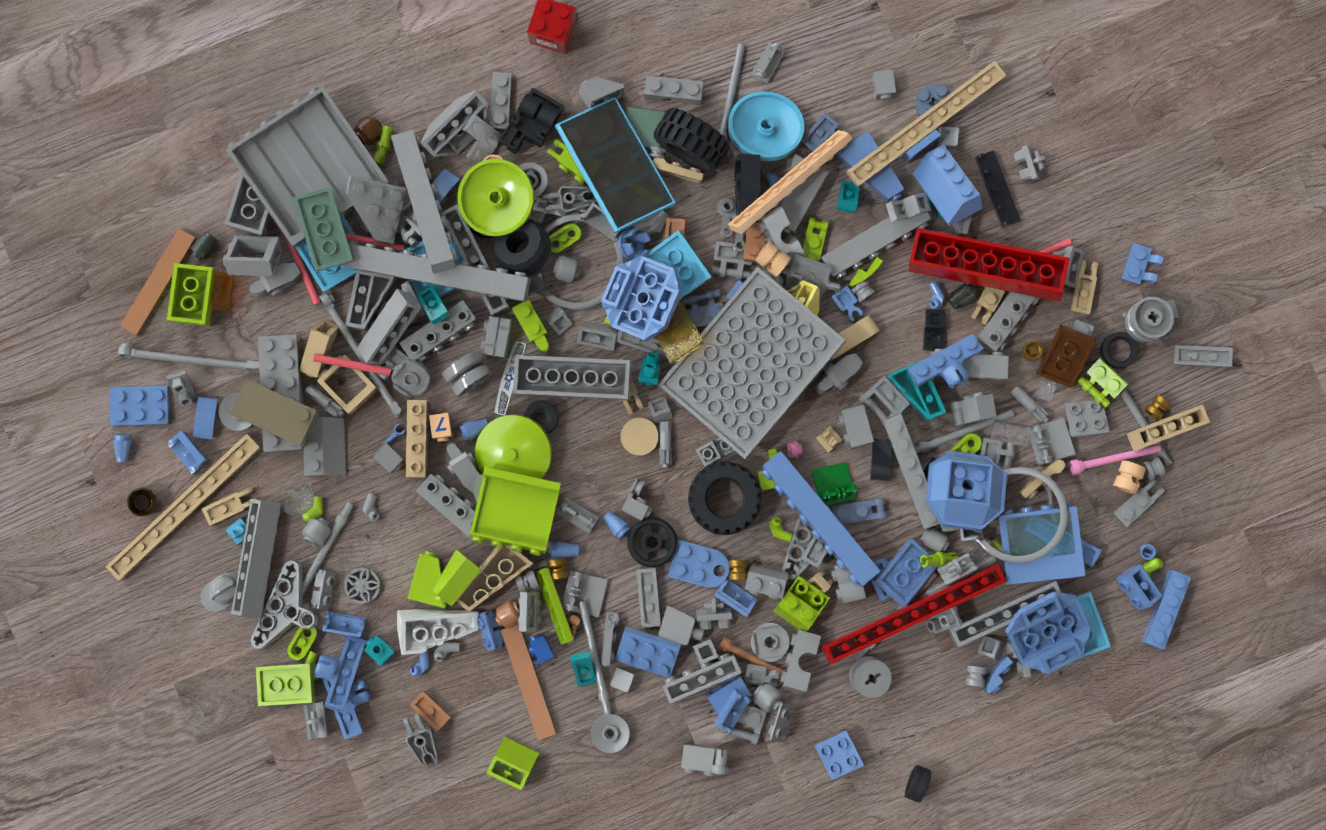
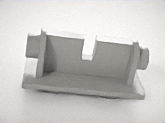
M775 42L774 44L768 43L751 73L752 76L768 83L785 53V50L780 48L781 45Z
M567 497L556 513L588 534L599 519V517Z
M319 569L318 573H316L314 586L320 587V590H313L312 608L329 610L332 602V590L336 581V572Z

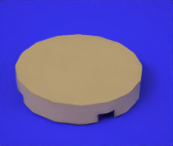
M645 418L629 420L621 431L623 447L635 456H644L651 453L658 443L656 426Z

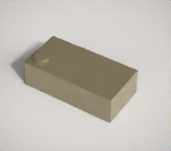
M245 379L229 414L304 447L320 412Z

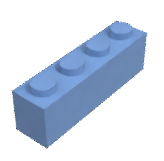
M1174 570L1167 571L1160 590L1162 597L1154 605L1141 643L1156 649H1165L1191 577Z

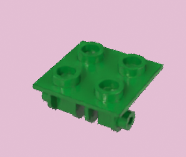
M847 462L812 470L817 495L826 506L856 499L855 494L858 493V487L851 482Z

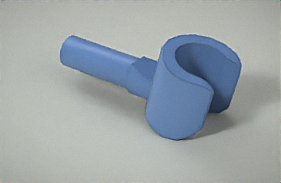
M401 424L394 426V432L385 442L390 444L397 436L401 437L405 434V429L401 433L396 431Z

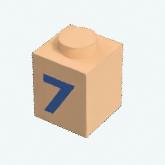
M450 414L429 415L432 438L434 440L437 439V442L449 441V437H453Z

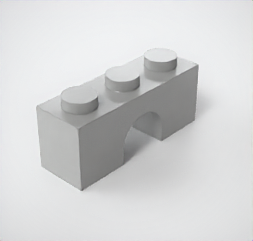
M646 76L644 99L655 101L676 99L682 101L683 104L701 105L703 82Z
M777 205L766 212L762 219L758 220L757 225L767 237L765 238L766 243L771 241L778 247L779 252L783 251L791 257L786 267L793 263L795 255L805 256L798 239L792 235L781 239L782 230L790 225L782 207Z
M798 630L796 634L792 635L790 645L793 646L792 652L787 653L785 664H788L786 671L782 672L780 682L783 683V689L801 694L806 693L811 673L805 672L800 668L799 658L805 655L815 657L821 636Z

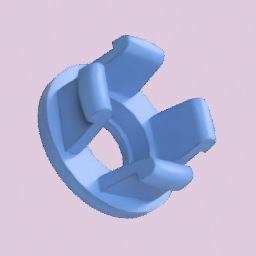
M637 228L625 229L620 234L618 241L622 255L629 260L641 256L645 257L649 251L644 250V243L650 241V237L645 231L638 232ZM627 238L631 239L633 246L631 243H626Z

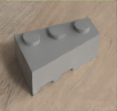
M357 269L345 326L349 329L367 332L397 279L394 276Z

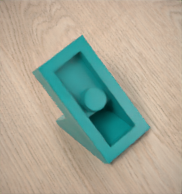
M841 181L836 209L854 213L857 209L860 186L857 187L852 182Z
M433 285L416 295L433 325L450 316L446 305Z
M589 651L571 655L570 659L578 687L597 683Z

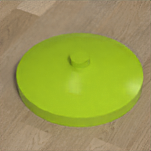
M502 159L484 160L468 170L458 189L460 213L466 223L481 234L488 236L511 234L520 229L532 213L534 206L533 185L528 175L516 164Z
M510 414L496 418L484 427L476 442L475 458L481 474H483L484 468L488 467L542 479L551 464L552 447L547 433L536 421L523 415Z

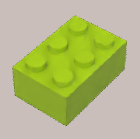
M174 263L167 314L169 322L210 327L217 270L213 267Z

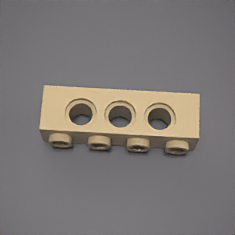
M407 400V478L428 477L429 402L427 400Z
M1202 404L1128 433L1127 437L1135 452L1210 423Z

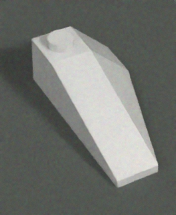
M398 610L397 631L401 654L423 653L431 647L443 645L446 641L454 638L458 639L477 631L478 611Z

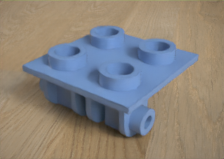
M843 730L838 735L814 745L831 780L865 766L847 730Z

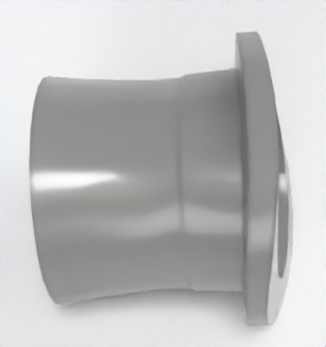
M535 163L520 165L519 167L528 175L533 185L534 198L540 197L548 184L546 171Z

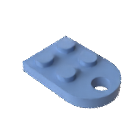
M677 541V549L672 559L668 577L707 588L719 586L726 580L729 574V563L721 552L689 542ZM717 565H721L725 569V573L721 577L716 576L713 572Z

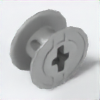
M864 656L857 659L849 671V680L851 685L861 695L868 698H877L889 689L891 672L878 658Z

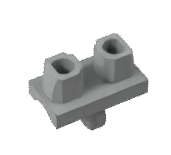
M1028 145L1023 146L1022 150L1014 153V158L1017 164L1026 161L1028 168L1019 171L1021 180L1032 179L1036 181L1040 179L1036 164H1038L1039 170L1045 168L1043 162L1048 160L1047 156H1041L1038 150L1034 152V159L1031 147H1028Z
M185 370L176 375L166 376L181 407L191 405L193 403L192 400L197 399V394Z
M967 553L957 559L954 558L951 562L938 568L937 571L945 585L949 586L978 571Z
M711 597V603L704 604V609H696L697 621H699L702 630L711 628V620H718L719 628H729L730 619H732L731 607H723V602L716 603L715 597Z
M956 606L929 618V621L925 622L930 633L934 632V634L963 624L957 613Z
M324 702L304 704L308 740L328 737Z

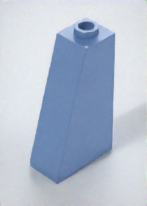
M866 132L848 143L845 148L839 150L834 155L842 164L850 169L876 150L878 146L869 132ZM889 164L864 182L885 202L898 200L902 197L901 193L904 191L902 184Z

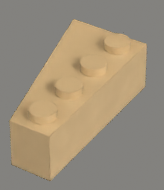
M510 546L495 547L479 566L480 572L456 602L468 612L533 563L519 551L511 550Z

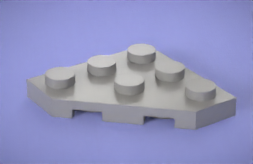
M349 175L345 194L368 228L374 240L394 244L407 188Z

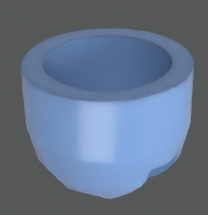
M1146 543L1140 547L1139 552L1144 559L1150 560L1156 555V549L1153 545ZM1146 548L1152 550V552L1149 553L1147 551H1143V549Z

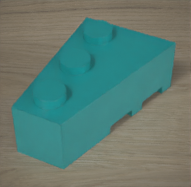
M922 359L888 374L886 378L927 422L945 414L946 410L932 379L917 387L907 372L909 367L923 361Z

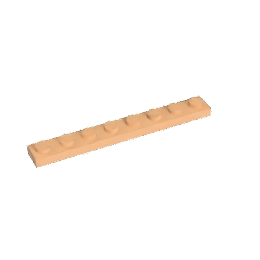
M840 130L835 132L728 223L730 229L740 234L748 231L750 226L762 219L766 212L776 207L779 201L790 195L793 189L806 181L807 177L817 172L820 166L826 161L831 160L833 155L839 150L845 148L847 143L852 140L851 135Z

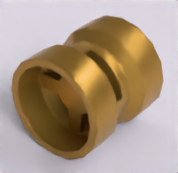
M1033 340L1022 347L1021 353L1025 360L1035 361L1042 356L1044 350L1040 342Z
M1156 394L1152 399L1151 405H1147L1144 411L1155 420L1160 421L1164 417L1163 413L1168 411L1172 405L1165 398Z
M565 558L547 561L552 580L569 577L568 571L565 569Z
M729 560V567L731 568L729 580H747L748 573L745 568L748 566V560Z

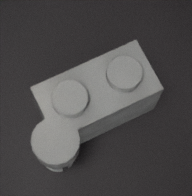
M978 392L973 395L964 396L962 401L949 403L950 411H953L955 426L997 417L993 394L985 395L984 392Z
M684 743L681 768H684V772L695 774L696 770L704 771L703 775L715 776V774L727 775L728 767L726 765L729 751L723 750L722 756V749Z

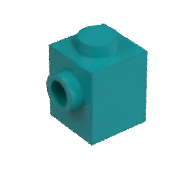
M380 635L376 636V638L372 636L365 643L367 647L364 651L380 666H383L396 652Z

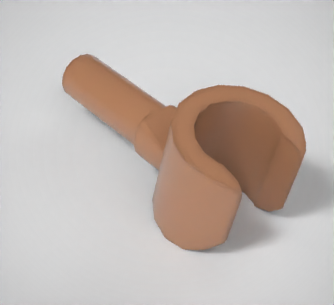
M572 614L568 621L569 624L573 625L571 629L573 640L577 627L581 622V618L576 614Z

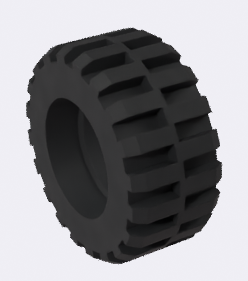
M678 108L668 109L654 131V139L661 147L685 163L706 172L715 171L729 149V141L717 129H714L702 119Z
M719 461L704 467L695 476L690 485L688 504L692 516L703 529L717 535H731L743 531L753 523L760 511L762 492L758 480L752 475L750 470L738 463ZM722 480L735 483L743 494V503L739 511L727 517L716 515L707 504L709 488L714 483Z

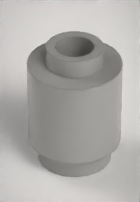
M933 527L932 529L926 528L920 538L925 546L936 552L945 551L950 543L947 540L949 536Z

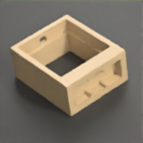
M345 354L343 356L339 355L337 357L340 359L350 360V358ZM333 365L329 370L327 368L319 374L317 382L349 415H352L378 390L361 370L353 369L367 386L346 404L326 383L341 366Z

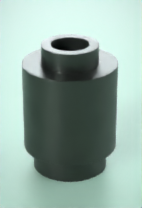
M205 231L190 248L193 250L192 255L200 261L203 258L207 260L217 246L218 240Z
M964 283L952 291L947 299L955 310L961 309L976 299L975 294L977 292L971 284L967 285Z

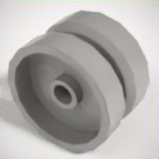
M1158 297L1141 299L1128 310L1125 316V327L1128 334L1134 340L1141 343H1151L1160 339L1171 330L1174 323V314L1170 305Z
M477 351L465 355L442 373L447 383L455 382L452 390L457 397L475 389L492 374L486 365L478 366L482 359Z

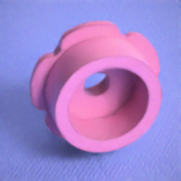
M796 440L787 444L789 458L795 457V459H798L799 455L802 454V446Z

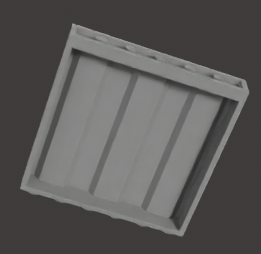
M323 86L319 89L315 87L309 91V96L306 98L295 100L292 103L293 106L289 109H281L276 113L277 117L272 120L266 119L260 124V128L255 131L254 129L249 130L244 134L243 139L232 141L228 144V149H226L231 160L293 248L306 240L293 197L331 187L336 207L341 217L354 208L345 194L349 175L389 184L385 175Z

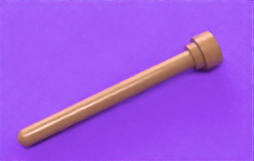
M723 637L717 649L724 654L725 652H731L755 665L766 667L767 671L777 670L779 671V677H781L784 670L734 646L731 639Z

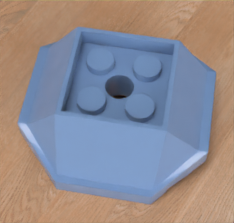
M644 256L630 260L625 264L616 265L601 299L611 326L644 341L650 340L667 329L682 294L678 272L672 267Z
M949 451L929 465L925 503L937 517L941 526L981 531L1004 512L1007 474L988 456ZM963 484L969 485L971 490H965Z
M1052 592L1019 609L1014 614L1005 632L1021 665L1049 674L1083 656L1084 646L1088 640L1091 628L1075 595Z

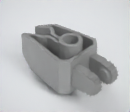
M561 186L556 193L542 195V200L555 199L556 205L545 206L544 211H558L562 216L590 207L592 203H596L597 200H585L583 196L593 195L590 188L578 186Z
M284 263L277 266L273 276H259L260 280L254 282L249 287L250 295L258 297L267 293L268 296L275 297L281 294L283 289L293 285L301 276L296 263Z
M854 353L845 356L835 365L831 362L823 369L825 372L822 375L823 379L815 386L817 394H823L830 388L833 391L836 388L839 391L848 384L846 380L859 370L863 363L862 360Z
M449 443L446 450L452 460L449 461L450 465L447 467L453 476L457 475L463 486L473 493V483L480 476V473L473 464L476 460L471 452L468 454L466 451L462 453L456 443Z
M417 713L414 714V718L418 727L412 728L410 720L408 718L403 719L407 730L406 744L418 762L425 768H428L425 755H431L436 765L437 747L431 725L424 724L421 716Z

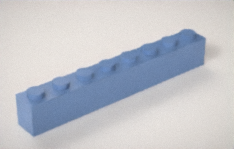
M781 451L761 467L763 469L761 472L768 481L770 479L775 484L774 489L780 496L784 495L788 499L786 501L788 506L793 511L795 509L800 514L799 519L802 523L812 528V535L818 541L822 540L825 544L824 549L830 556L834 555L837 558V565L843 571L847 570L850 574L849 579L855 586H864L880 572L878 567Z

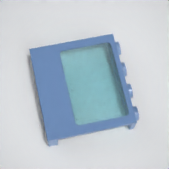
M1072 502L1066 503L1068 521L1065 533L1058 545L1050 553L1028 563L1004 561L1007 585L1085 576L1076 505L1072 506ZM1043 505L1038 510H1033V507L1021 508V512H1014L1013 509L1004 510L998 517L1003 553L1012 556H1025L1044 548L1053 539L1058 530L1060 507L1053 508L1052 505Z

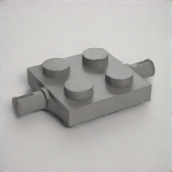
M795 255L793 263L789 268L785 267L780 272L787 275L785 290L791 289L804 280L820 288L819 301L827 288L838 292L840 284L829 281L832 266L799 255Z

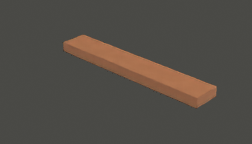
M178 228L120 324V327L136 336L139 335L172 280L174 263L181 264L197 238Z
M519 625L502 629L501 633L537 740L556 735L523 633L519 631Z

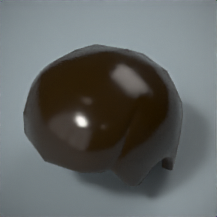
M146 487L136 488L127 498L128 509L132 514L139 517L147 516L157 506L156 495Z

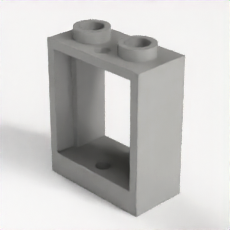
M234 236L232 242L229 243L227 254L223 257V265L226 267L228 275L273 276L282 254L279 237ZM240 252L265 253L263 258L238 257Z

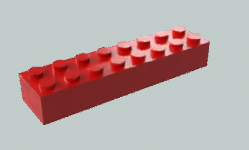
M917 228L909 260V272L1061 302L1070 258Z

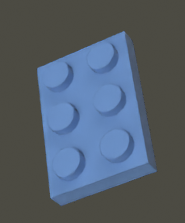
M169 386L110 388V426L170 424Z
M912 538L907 540L874 581L901 607L907 605L937 568L936 566L926 568L921 566L926 564V562L920 563V557L929 554Z
M625 626L615 661L670 678L681 644Z

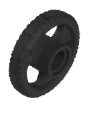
M650 517L640 520L632 527L628 535L627 546L632 558L640 565L659 567L666 564L674 556L677 549V536L669 523L660 518ZM652 524L663 527L670 537L663 540L658 534L652 533ZM638 530L645 534L643 538L644 547L640 551H636L634 547V538ZM655 537L658 540V545L655 548L648 547V538ZM660 548H665L668 551L659 560H648L650 552H656Z

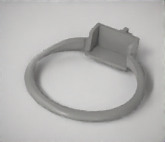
M617 196L609 205L614 217L625 203ZM595 203L591 204L586 213L562 216L544 228L549 233L552 229L563 223L581 221V218H584L585 222L614 241L617 265L625 264V258L619 249L618 243L622 231L618 233L613 231L602 209ZM548 290L541 291L542 295L552 303L573 310L594 307L601 303L604 295L602 293L590 301L575 303L561 300Z
M1013 467L1003 471L1007 475L1017 473L1028 474L1041 479L1053 490L1060 506L1059 527L1053 539L1044 548L1025 556L1007 555L997 551L984 540L983 530L973 531L941 526L942 532L960 530L963 543L977 542L989 554L1002 561L1028 563L1046 556L1058 545L1065 533L1068 510L1061 489L1050 477L1035 469Z

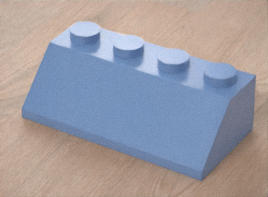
M944 144L926 153L913 172V176L948 226L983 209L980 194Z

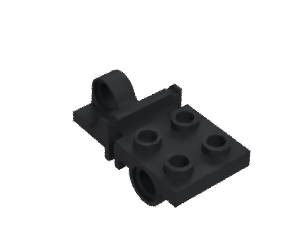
M532 87L529 94L527 93L522 99L518 111L514 113L513 119L511 118L509 125L498 142L505 145L507 150L514 154L519 151L524 139L541 148L544 144V138L546 139L563 113L565 106Z

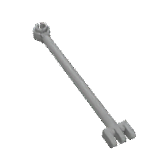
M324 293L319 296L323 306L335 321L360 362L366 363L356 350L358 343L333 305L335 300L331 293ZM367 372L385 399L394 417L399 418L401 416V409L390 395L378 374Z
M125 343L121 344L117 354L124 358L137 357L232 368L260 374L259 362L247 360V362L143 351L132 349V345Z

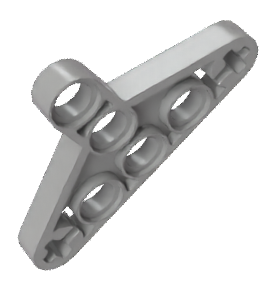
M799 517L782 567V572L787 573L785 569L791 566V563L787 562L788 558L792 561L800 562L799 566L794 564L793 570L796 573L795 575L792 574L789 580L797 578L809 565V563L801 560V557L813 537L811 533L813 530L809 525L805 526ZM804 529L807 531L808 536L805 540L797 538L798 530ZM795 547L802 551V555L798 559L791 556V550Z
M291 560L283 566L261 618L251 636V644L254 648L261 650L268 648L294 624L306 629H314L318 625V616L314 612L303 608V567L299 562ZM291 567L296 569L295 573L290 570ZM286 576H288L289 578H293L294 581L292 582L291 580L285 578ZM284 582H287L289 585V589L287 590V592L283 593L281 591V585ZM276 600L281 602L278 610L273 609V603ZM294 607L297 610L296 616L290 618L289 610ZM311 615L313 621L307 626L304 621L305 617ZM270 617L273 620V624L270 628H266L265 620ZM261 630L268 631V632H270V633H269V635H268V634H265L264 632H261ZM258 638L264 640L262 644L258 641Z

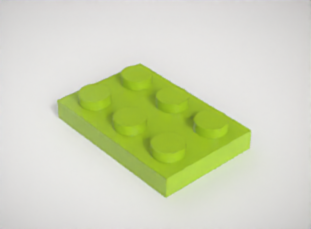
M313 663L256 667L258 706L315 702Z

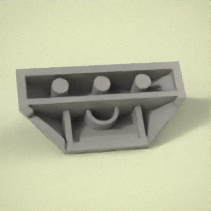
M477 90L455 99L428 126L421 144L433 157L458 155L474 140L473 137L462 129L473 114L486 122L488 103Z

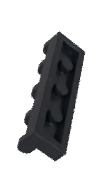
M994 150L977 155L975 160L1001 228L1020 222L1021 220Z

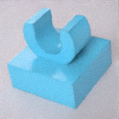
M240 518L228 527L226 531L237 545L244 541L246 523Z

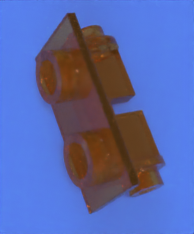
M217 271L214 288H218L219 292L213 291L210 304L212 309H216V311H229L235 275H228L224 271Z

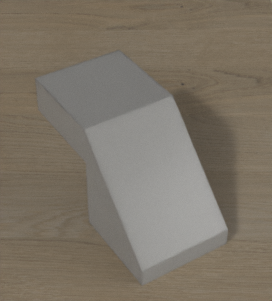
M925 193L914 194L903 200L891 201L885 204L891 222L906 220L931 211Z

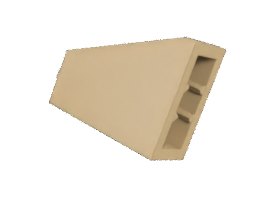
M322 319L311 329L299 369L306 376L318 377L324 370L326 364L314 362V354L329 356L339 331L336 324Z

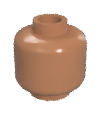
M507 600L496 608L497 616H495V620L500 626L512 628L518 624L520 616L518 601Z

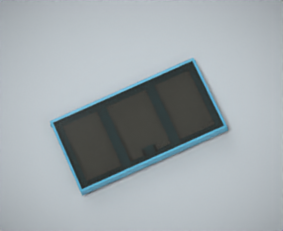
M616 97L555 125L615 233L675 205L676 202Z

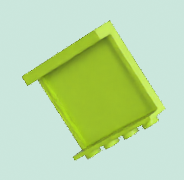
M485 467L471 530L469 531V538H472V541L477 543H484V541L492 542L491 545L495 547L510 546V549L514 551L528 550L532 555L541 556V553L546 554L561 483Z

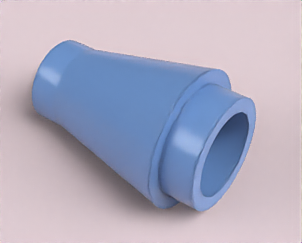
M485 418L463 423L459 427L463 439L471 441L481 433L488 423Z
M115 434L112 440L116 462H128L132 443L130 434Z
M612 511L603 517L614 537L622 539L630 532L629 524Z
M557 540L556 542H551V558L561 559L578 556V544Z

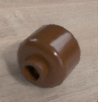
M364 117L355 125L354 132L363 145H371L382 133L381 123L374 117Z

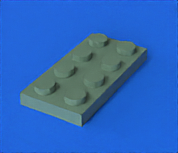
M331 187L293 197L315 271L318 272L353 262Z

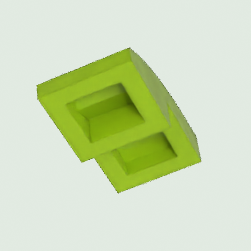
M876 257L867 272L859 269L848 287L850 289L854 288L872 276L883 260Z

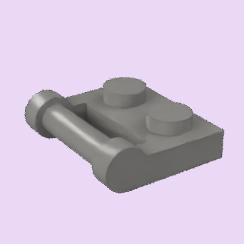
M885 376L859 398L882 421L881 424L883 426L882 419L888 417L870 398L873 393L891 412L888 417L901 413L910 405L907 399Z
M747 705L738 723L755 728L754 733L734 727L731 735L749 740L752 744L756 745L767 712ZM723 728L720 729V731H719V733H722V734L728 733V732H727L725 729H723Z

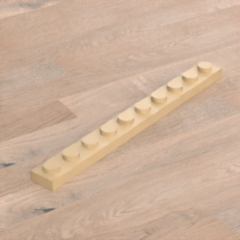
M996 61L992 62L847 170L846 173L854 184L859 187L1002 80L1006 74Z
M246 434L120 552L106 568L118 581H121L261 447L249 434Z

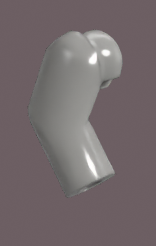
M368 493L362 510L367 520L376 522L379 519V513L374 507L377 496Z
M444 642L443 645L438 646L434 651V660L442 662L449 652H460V643Z

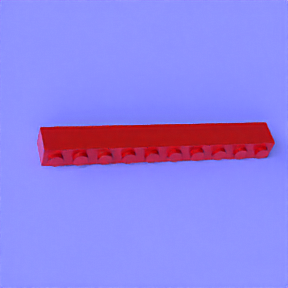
M991 565L829 641L820 647L828 664H833L1001 585L1006 580L999 565Z

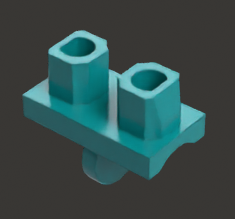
M647 352V357H643L638 382H642L647 386L657 385L662 360H658V353Z

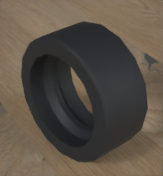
M1115 332L1107 336L1100 347L1101 358L1115 369H1122L1133 364L1139 353L1137 341L1125 332ZM1116 339L1125 340L1130 346V355L1124 361H1115L1108 353L1110 343Z

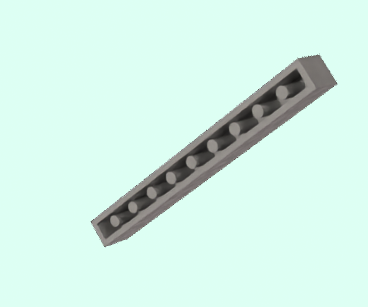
M347 240L353 262L339 265L345 268L527 302L531 279L526 277L525 273L515 272V275L507 274L508 270L496 268V271H491L488 266L477 265V268L470 267V263L463 261L455 264V268L433 274L426 254L417 257L414 256V252L404 250L401 254L396 253V249L384 247V250L377 249V245L366 243L365 247L359 246V242Z

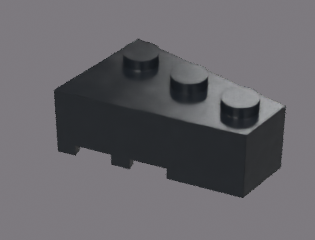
M737 155L734 168L736 217L763 195V187H760V180H762L760 155Z

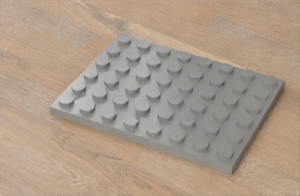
M757 267L658 385L744 459H747L846 340Z

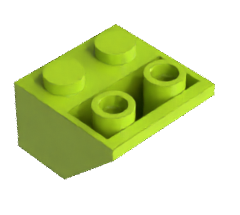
M798 575L773 612L797 629L807 632L830 597Z
M504 736L486 774L522 790L539 752Z

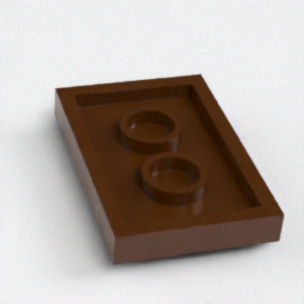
M1060 324L1036 374L1072 388L1096 343V338Z

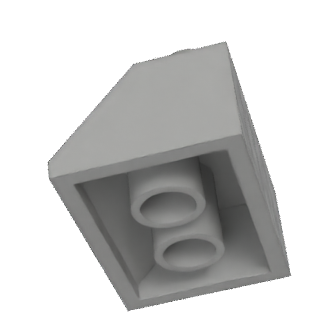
M318 417L304 446V476H345V418Z

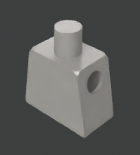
M667 605L658 637L681 645H688L690 638L701 641L704 630L693 627L695 623L694 618Z

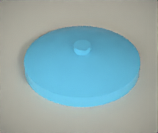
M768 91L754 92L744 96L733 106L728 120V132L733 144L743 154L760 155V161H776L789 156L798 148L804 133V120L798 107L785 96Z

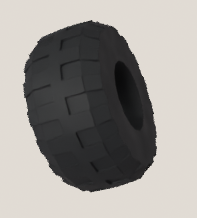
M528 218L526 223L517 231L505 236H496L493 252L498 264L503 269L508 270L509 274L515 275V272H521L529 276L538 272L547 263L551 255L552 244L545 229L539 223ZM528 242V246L525 248V250H523L520 253H516L517 248L522 243Z

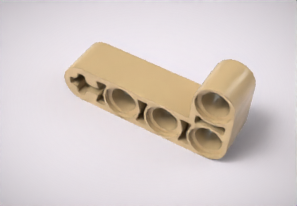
M870 315L839 333L846 342L828 363L880 331Z

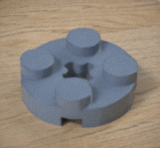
M930 84L923 87L915 100L917 114L919 116L923 115L933 107V105H929L932 99L940 102L951 94L944 85Z

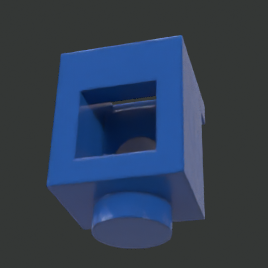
M537 634L529 638L531 646L528 648L532 657H537L538 659L535 661L536 665L554 657L545 635L540 637Z

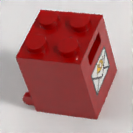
M537 0L527 30L530 44L566 54L577 21L576 8L554 0Z

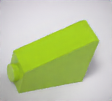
M456 550L432 590L437 595L435 599L443 605L448 603L450 606H453L481 569Z
M425 551V554H419L407 599L447 608L448 603H445V605L435 599L437 595L432 591L443 573L441 560L436 558L435 553Z

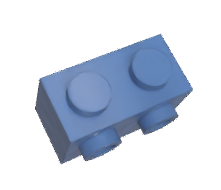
M1141 564L1129 567L1116 578L1119 587L1127 594L1131 604L1137 610L1151 607L1162 597V594Z

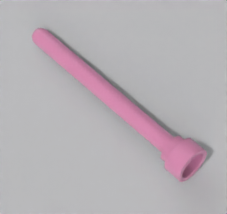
M1154 445L1135 452L1132 450L1084 462L1075 459L1069 461L1070 470L1073 476L1079 475L1084 469L1160 452L1162 447Z

